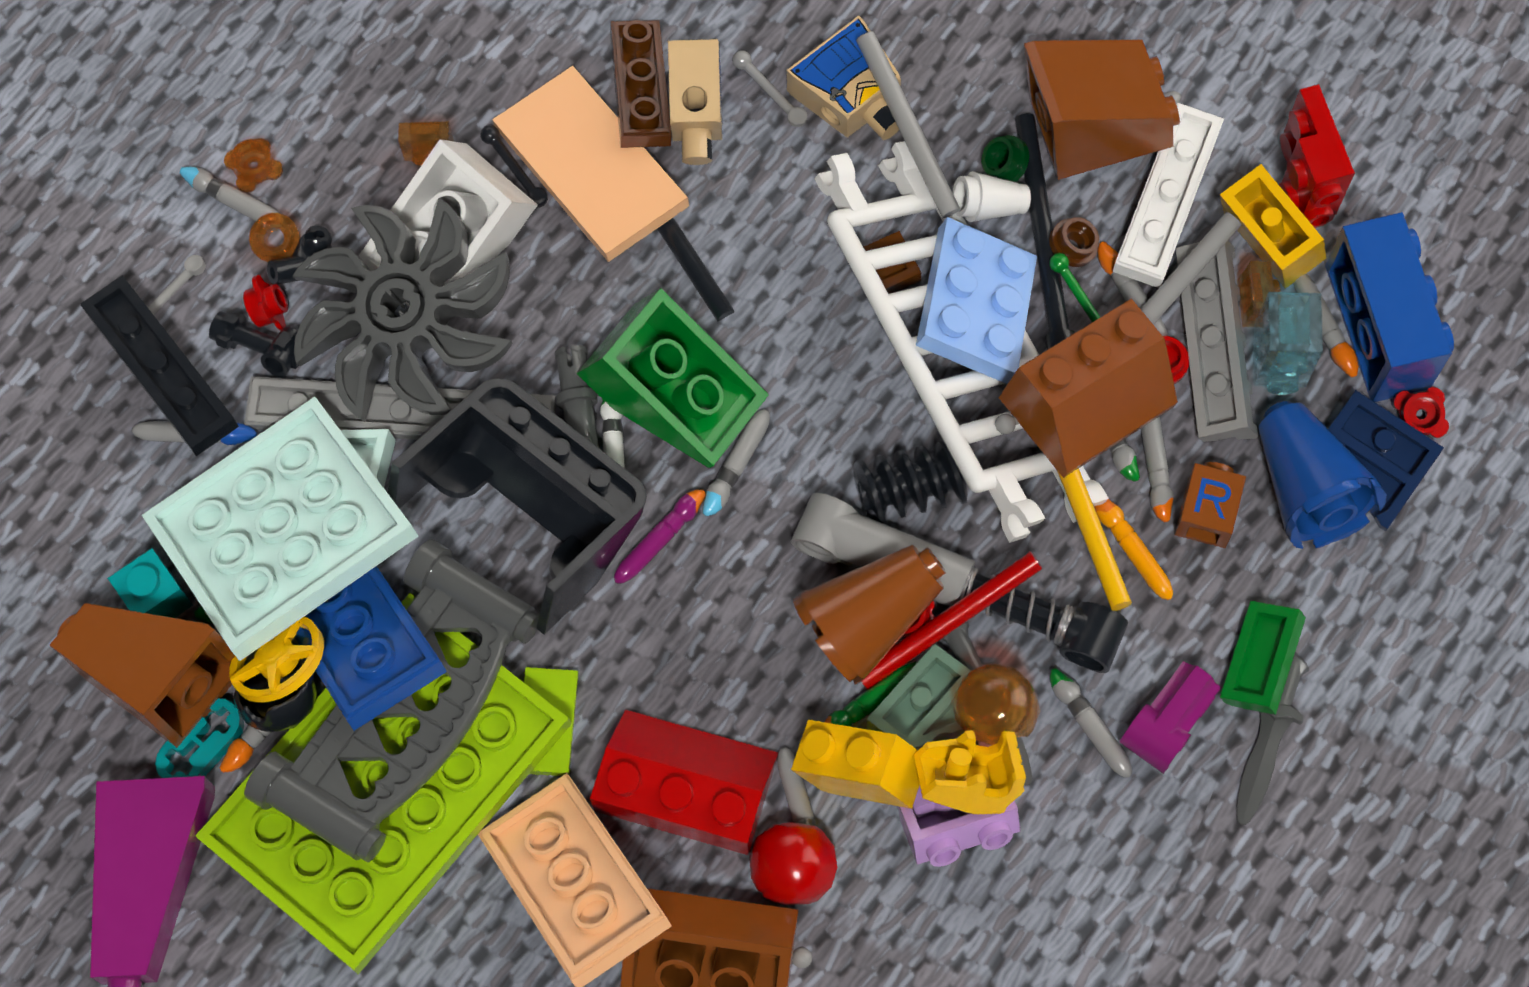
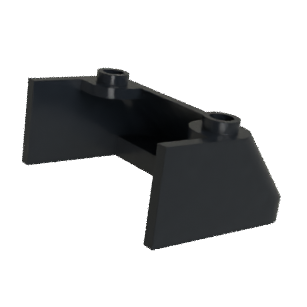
M501 378L490 379L479 385L397 457L391 465L388 488L389 496L400 509L428 483L441 493L452 498L472 496L486 483H489L561 540L563 543L554 551L551 557L549 570L553 580L546 585L536 628L544 635L599 582L640 519L647 497L645 487L639 479L516 383Z

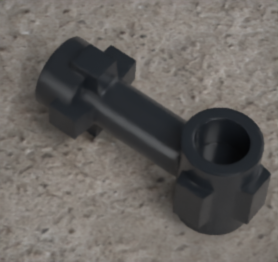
M219 311L213 318L209 329V338L216 341L217 346L228 350L229 347L235 349L237 345H241L263 354L261 356L262 366L269 373L278 377L286 376L291 368H298L299 365L296 364L294 355L295 338L298 330L292 327H284L275 338L246 326V317L238 313L232 314Z

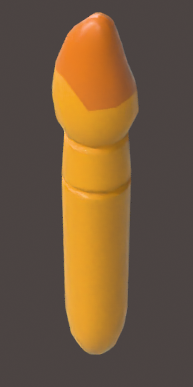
M1110 499L1104 504L1094 506L1100 522L1111 529L1115 539L1119 542L1121 548L1152 591L1162 599L1171 600L1173 588L1170 580L1138 534L1134 532L1132 526L1127 520H1124L1123 510Z

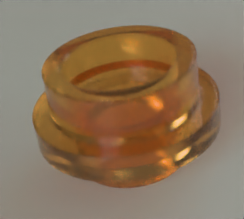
M269 213L260 217L253 224L249 235V242L254 254L268 263L271 260L291 257L301 237L300 231L293 220L280 213ZM274 231H282L284 235L283 243L276 248L270 247L268 244L270 234Z

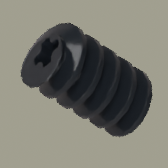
M944 441L936 442L933 458L924 446L916 447L913 463L904 451L895 452L893 467L890 466L883 455L875 456L873 472L869 470L863 460H857L854 463L855 485L863 516L867 517V510H873L880 522H886L889 505L894 506L901 518L906 517L908 501L911 500L914 501L921 513H925L929 496H934L941 509L947 508L948 492L954 491L961 504L967 503V484Z

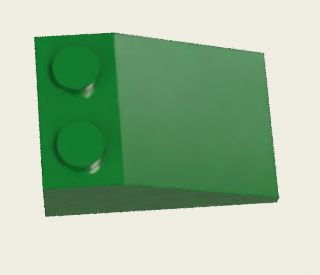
M661 288L635 303L576 373L613 410L707 468H711L716 464L769 396Z

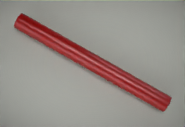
M1030 551L893 646L871 673L861 681L867 689L871 688L1038 573L1043 568L1037 558Z

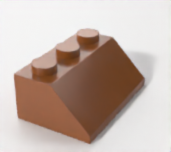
M1132 298L1019 367L998 397L1063 478L1169 411L1178 403L1165 339Z
M647 888L672 927L623 959L620 987H789L798 909Z

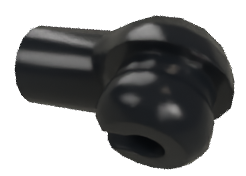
M322 226L309 227L300 238L291 257L269 261L267 264V275L271 284L279 285L300 281L293 277L297 268L313 254L332 248V236L328 229Z

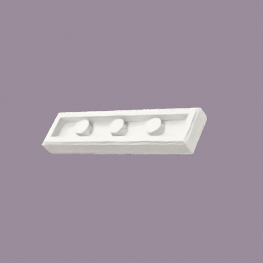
M1178 102L1176 105L1180 124L1173 126L1174 147L1158 151L1112 271L1157 288L1163 283L1224 118Z

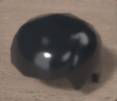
M299 659L295 669L287 676L281 678L280 684L293 676L306 659ZM261 673L243 682L244 686L250 689L262 690L269 688L268 679ZM312 674L297 690L275 701L264 703L252 702L242 697L236 689L233 699L241 717L248 725L265 732H278L295 728L313 711L317 697V687Z

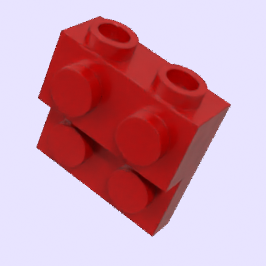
M1317 84L1300 89L1292 111L1289 112V119L1284 132L1280 136L1281 149L1287 161V169L1282 182L1279 183V186L1314 228L1323 226L1334 219L1355 174L1320 85Z

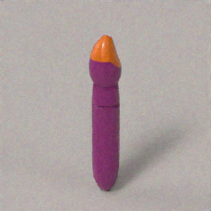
M692 490L678 499L673 511L666 515L618 565L614 574L615 583H625L634 578L679 532L685 522L694 519L705 499L706 493L704 490Z

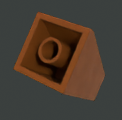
M1049 40L1024 43L1029 99L1058 180L1174 147L1173 126L1180 124L1178 108L1172 95L1164 96L1161 86L1165 84L1160 61L1157 56L1149 58L1143 40Z
M85 603L76 614L71 615L62 623L57 637L50 644L88 682L176 748H178L202 717L205 718L211 711L210 707L218 698H222L232 686L229 678V668L231 660L235 655L216 630L206 623Z

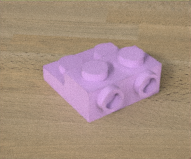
M984 729L975 732V745L991 746ZM919 785L912 809L897 806L900 822L917 865L930 861V864L936 867L946 866L956 861L962 850L980 844L986 850L999 849L1011 841L1014 833L1020 832L1018 808L1015 800L1001 814H970L923 799Z

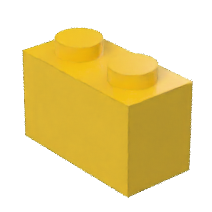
M1262 164L1220 194L1224 214L1229 212L1241 222L1242 225L1237 231L1285 289L1300 276L1308 273L1326 259L1323 237Z
M814 720L807 721L791 768L793 772L821 791L910 809L913 807L920 785L914 761V754L918 750L897 734Z

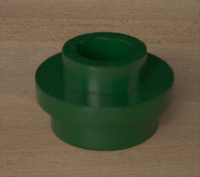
M1012 135L992 139L982 153L981 163L983 170L989 176L1017 182L1025 173L1029 163V149L1026 143Z

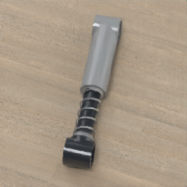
M813 493L790 541L792 546L804 554L830 564L840 562L854 569L910 545H914L919 552L928 547L946 571V574L939 578L944 589L934 601L951 607L994 577V574L990 575L989 578L978 574V569L974 568V560L862 516L846 502L822 493ZM1014 588L984 609L986 610L987 617L996 614L1005 618L1007 625L1015 622L1025 626L1027 633L1035 630L1045 634L1047 641L1052 640L1055 644L1058 643V646H1061L1060 655L1066 660L1097 673L1109 672L1128 626V621L1124 616L1106 606L1092 602H1081L1077 608L1070 607L1069 605L1059 607L1055 605L1054 599L1047 602L1035 597L1034 590L1027 594Z

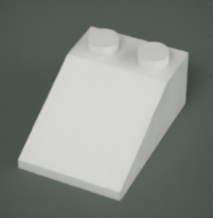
M440 139L390 211L405 223L416 239L413 263L419 259L420 252L427 241L438 199L440 198L448 203L459 215L468 236V257L466 264L451 279L446 280L443 284L444 286L448 282L462 278L496 258L512 242L538 204L468 144ZM371 238L359 256L369 269L373 271L380 266L382 259Z

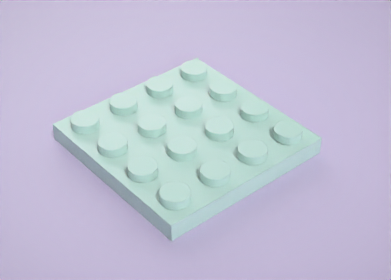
M315 396L142 514V517L239 661L419 537L410 522Z

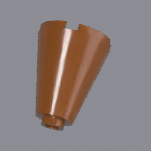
M910 545L808 589L793 599V603L805 626L813 620L815 621L812 624L813 630L818 636L815 641L824 654L849 682L853 680L854 684L857 685L871 673L944 589L939 578L946 574V571L928 547L919 552L914 545Z

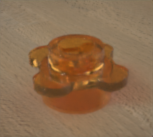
M262 138L244 140L225 155V166L235 173L237 177L236 185L239 190L252 192L256 189L257 184L268 179L277 180L282 175V164L271 156V147L267 140ZM252 162L258 163V166L256 168H250L249 164Z

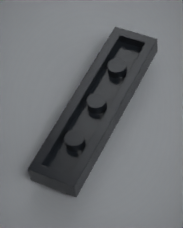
M123 275L80 303L93 324L195 456H198L239 427L231 413Z

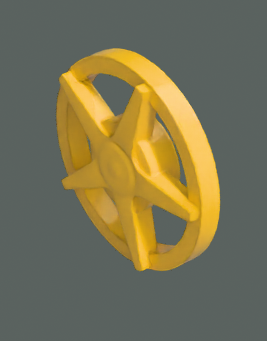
M304 616L258 648L254 659L245 666L244 663L247 657L239 661L235 656L231 660L229 668V678L232 685L242 697L258 703L275 701L291 694L301 687L317 669L324 651L323 635L314 622ZM300 627L310 631L312 645H294L292 643ZM307 658L293 676L280 684L281 678L287 676L295 669L299 659ZM261 673L268 679L269 688L262 690L250 689L244 686L243 682Z

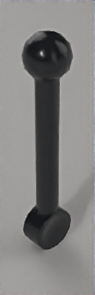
M493 125L484 126L480 133L482 141L494 147L527 191L528 197L538 204L536 208L544 206L548 201L546 191L543 188L534 186L500 141L499 130Z

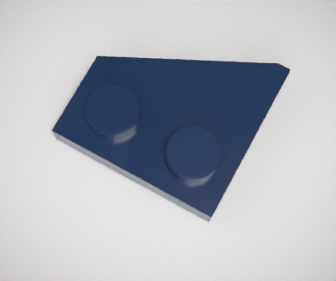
M1355 390L1328 429L1381 483L1387 494L1385 505L1379 511L1375 504L1369 511L1379 528L1386 532L1444 447L1357 390Z

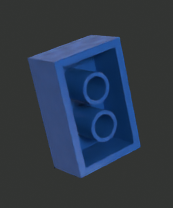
M1403 212L1343 226L1325 264L1352 348L1357 356L1358 365L1369 398L1374 402L1394 398L1401 391H1409L1412 394L1432 387L1454 350L1451 328L1447 322H1441L1435 306L1438 297L1434 280L1430 275L1424 274L1419 260L1421 256L1419 237L1413 228L1408 229Z

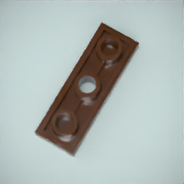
M611 21L610 38L621 148L671 146V126L660 21Z

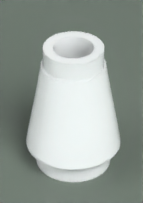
M974 171L970 172L967 176H959L954 183L952 191L960 207V210L955 214L959 217H965L969 222L1025 214L1031 202V193L1027 184H1018L1017 182Z

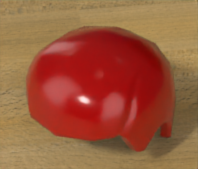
M795 822L774 824L756 837L749 858L751 879L756 889L763 894V897L775 903L785 905H804L818 901L832 887L838 868L835 847L822 829L815 825Z

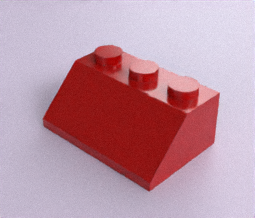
M625 710L606 746L590 801L595 812L749 855L778 758V752Z

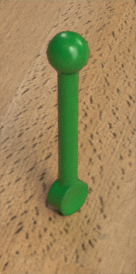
M1062 253L1054 254L1049 261L1050 268L1054 272L1061 274L1091 322L1096 321L1100 318V315L1068 268V257Z

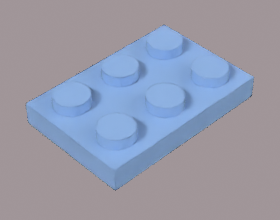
M947 217L938 228L916 346L1008 384L1019 368L1037 255Z

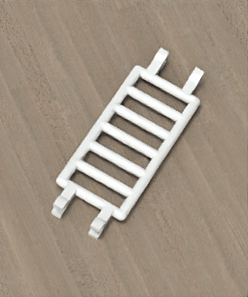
M905 141L895 143L891 148L895 158L882 160L878 165L884 177L890 182H895L902 196L872 203L866 202L855 182V169L848 153L831 156L827 161L831 171L818 173L815 177L820 190L827 196H831L838 209L828 215V226L969 489L975 493L989 490L1001 512V526L1010 543L1026 538L1030 534L1027 527L1039 524L1045 519L1038 505L1031 499L1026 498L1018 481L1052 471L1065 493L1064 501L1067 513L1073 523L1077 522L1057 469L1043 452L984 470L982 469L969 444L1003 435L997 431L995 421L1001 414H1009L1011 416L1012 414L1008 411L959 425L946 399L1005 383L975 370L935 381L922 357L932 352L916 346L917 336L911 337L899 315V312L923 307L927 285L888 294L876 272L877 269L933 257L937 235L865 251L853 227L934 209L937 210L943 222L946 219L942 218ZM956 214L949 216V218L967 225L963 217H959ZM1026 330L1024 332L1019 367L1039 355ZM1018 424L1015 426L1014 431L1023 429V427ZM1080 467L1079 470L1093 505L1104 504L1109 499L1104 489L1095 480H1090L1084 467Z

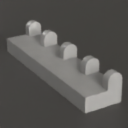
M1229 241L1225 243L1181 293L1198 438L1203 442L1218 441L1235 437L1238 440L1256 439L1258 437L1257 426L1253 423L1250 395L1253 394L1252 383L1247 378L1244 348L1247 346L1246 336L1241 330L1238 301L1241 299L1240 288L1235 283L1233 267L1235 249ZM1199 242L1176 248L1178 266Z

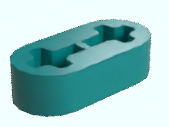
M218 698L210 707L211 711L205 718L202 717L178 748L166 741L157 753L155 762L157 773L161 778L206 776L227 753L231 743L240 738L243 733L244 720L232 702ZM226 712H229L230 714L226 718V722L230 726L228 731L222 734L216 730L202 742L201 739L211 728L210 723L207 721L208 717L212 713L221 717ZM198 745L199 748L189 758V762L193 766L192 770L188 774L177 771L173 776L170 775L174 768L173 763L170 761L171 757L175 753L185 756Z

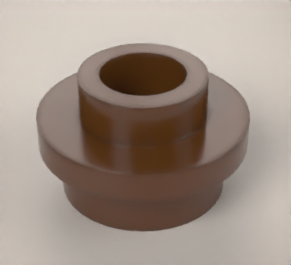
M1081 217L1067 218L1054 226L1050 233L1049 243L1054 254L1062 253L1068 257L1069 266L1082 267L1095 258L1099 247V234L1090 221ZM1069 240L1075 241L1079 248L1072 245Z

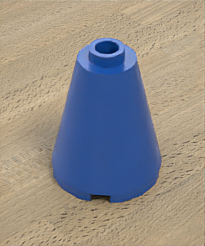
M1283 401L1271 406L1265 412L1264 419L1259 425V433L1284 529L1290 542L1296 548L1303 549L1301 541L1314 539L1313 544L1316 548H1320L1349 537L1370 522L1366 513L1375 504L1379 511L1382 510L1387 494L1381 483L1304 404Z

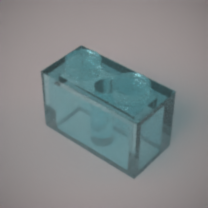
M1268 292L1253 327L1254 386L1267 387L1268 392L1272 394H1292L1297 392L1299 388L1306 387L1323 352L1321 293Z

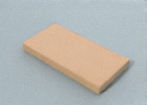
M571 66L492 119L494 126L499 130L505 141L608 262L689 207L688 197L644 147L621 148L618 117L574 66Z
M568 773L483 828L478 834L575 987H584L672 927L659 905Z

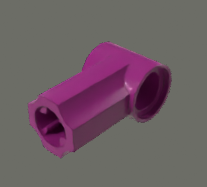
M1183 661L1151 705L1146 704L1119 743L1164 774L1177 753L1183 749L1191 737V734H1189L1190 730L1214 701L1221 687L1203 669Z

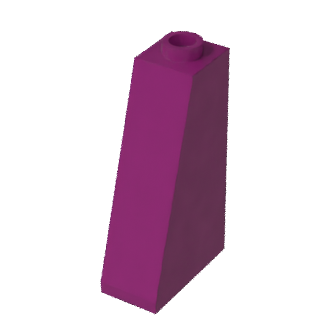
M205 776L96 781L90 978L102 985H108V987H141L142 983L158 982L201 843L195 836L207 823L215 798V786Z

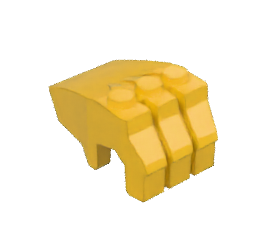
M973 730L965 731L955 739L926 742L914 754L922 798L970 814L1004 813L1007 806L1024 792L1026 780L1024 767L1021 765L1020 751L1017 748L1018 743L1015 732L1002 731L998 742L989 747L975 745L976 736Z

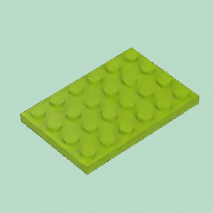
M411 593L401 602L406 610L416 598ZM460 632L435 633L446 662L453 668L465 666L470 658L469 651L478 648L476 644ZM501 665L480 713L455 751L410 799L379 824V830L386 834V839L379 853L370 862H366L363 859H353L274 807L264 810L245 798V787L252 772L195 837L347 966L359 974L572 723L565 714ZM443 674L411 694L416 707L422 711L434 709L439 701L438 694L450 688L451 678ZM327 688L317 697L313 711L295 728L289 729L269 753L277 752L293 763L296 761L337 705ZM414 717L372 719L385 751L392 755L402 753L407 746L406 737L413 736L420 728V721ZM342 761L340 763L353 795L359 799L370 797L375 791V781L383 779L389 770L388 764L384 761Z

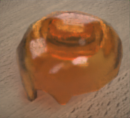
M996 663L978 667L966 674L952 700L955 720L964 732L973 730L976 741L984 742L987 745L998 743L1002 731L1015 732L1016 738L1028 737L1033 732L1041 712L1037 691L1018 669Z

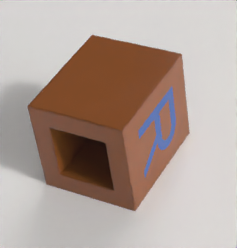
M1207 462L1204 465L1195 463L1188 478L1175 535L1226 548L1233 534L1246 476L1234 473L1233 468L1222 463Z

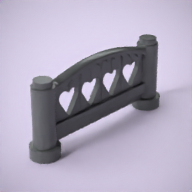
M433 539L427 540L418 548L406 568L404 583L419 592L407 609V612L447 671L445 675L449 676L452 682L447 691L438 694V704L430 711L418 709L412 695L375 717H414L420 721L418 732L413 736L406 737L407 746L405 750L397 755L387 753L372 720L353 731L336 705L327 720L324 721L294 763L277 752L269 753L260 761L250 775L244 791L245 798L264 810L274 807L355 860L363 859L366 862H370L379 853L386 839V834L379 830V824L410 799L441 768L463 740L493 687L510 642L519 640L526 644L537 631L539 615L535 613L534 607L452 559V551ZM477 632L482 636V643L478 648L469 651L470 658L465 666L453 668L446 662L435 633ZM342 761H384L388 764L389 770L383 779L375 781V791L370 797L359 799L353 795L340 763Z

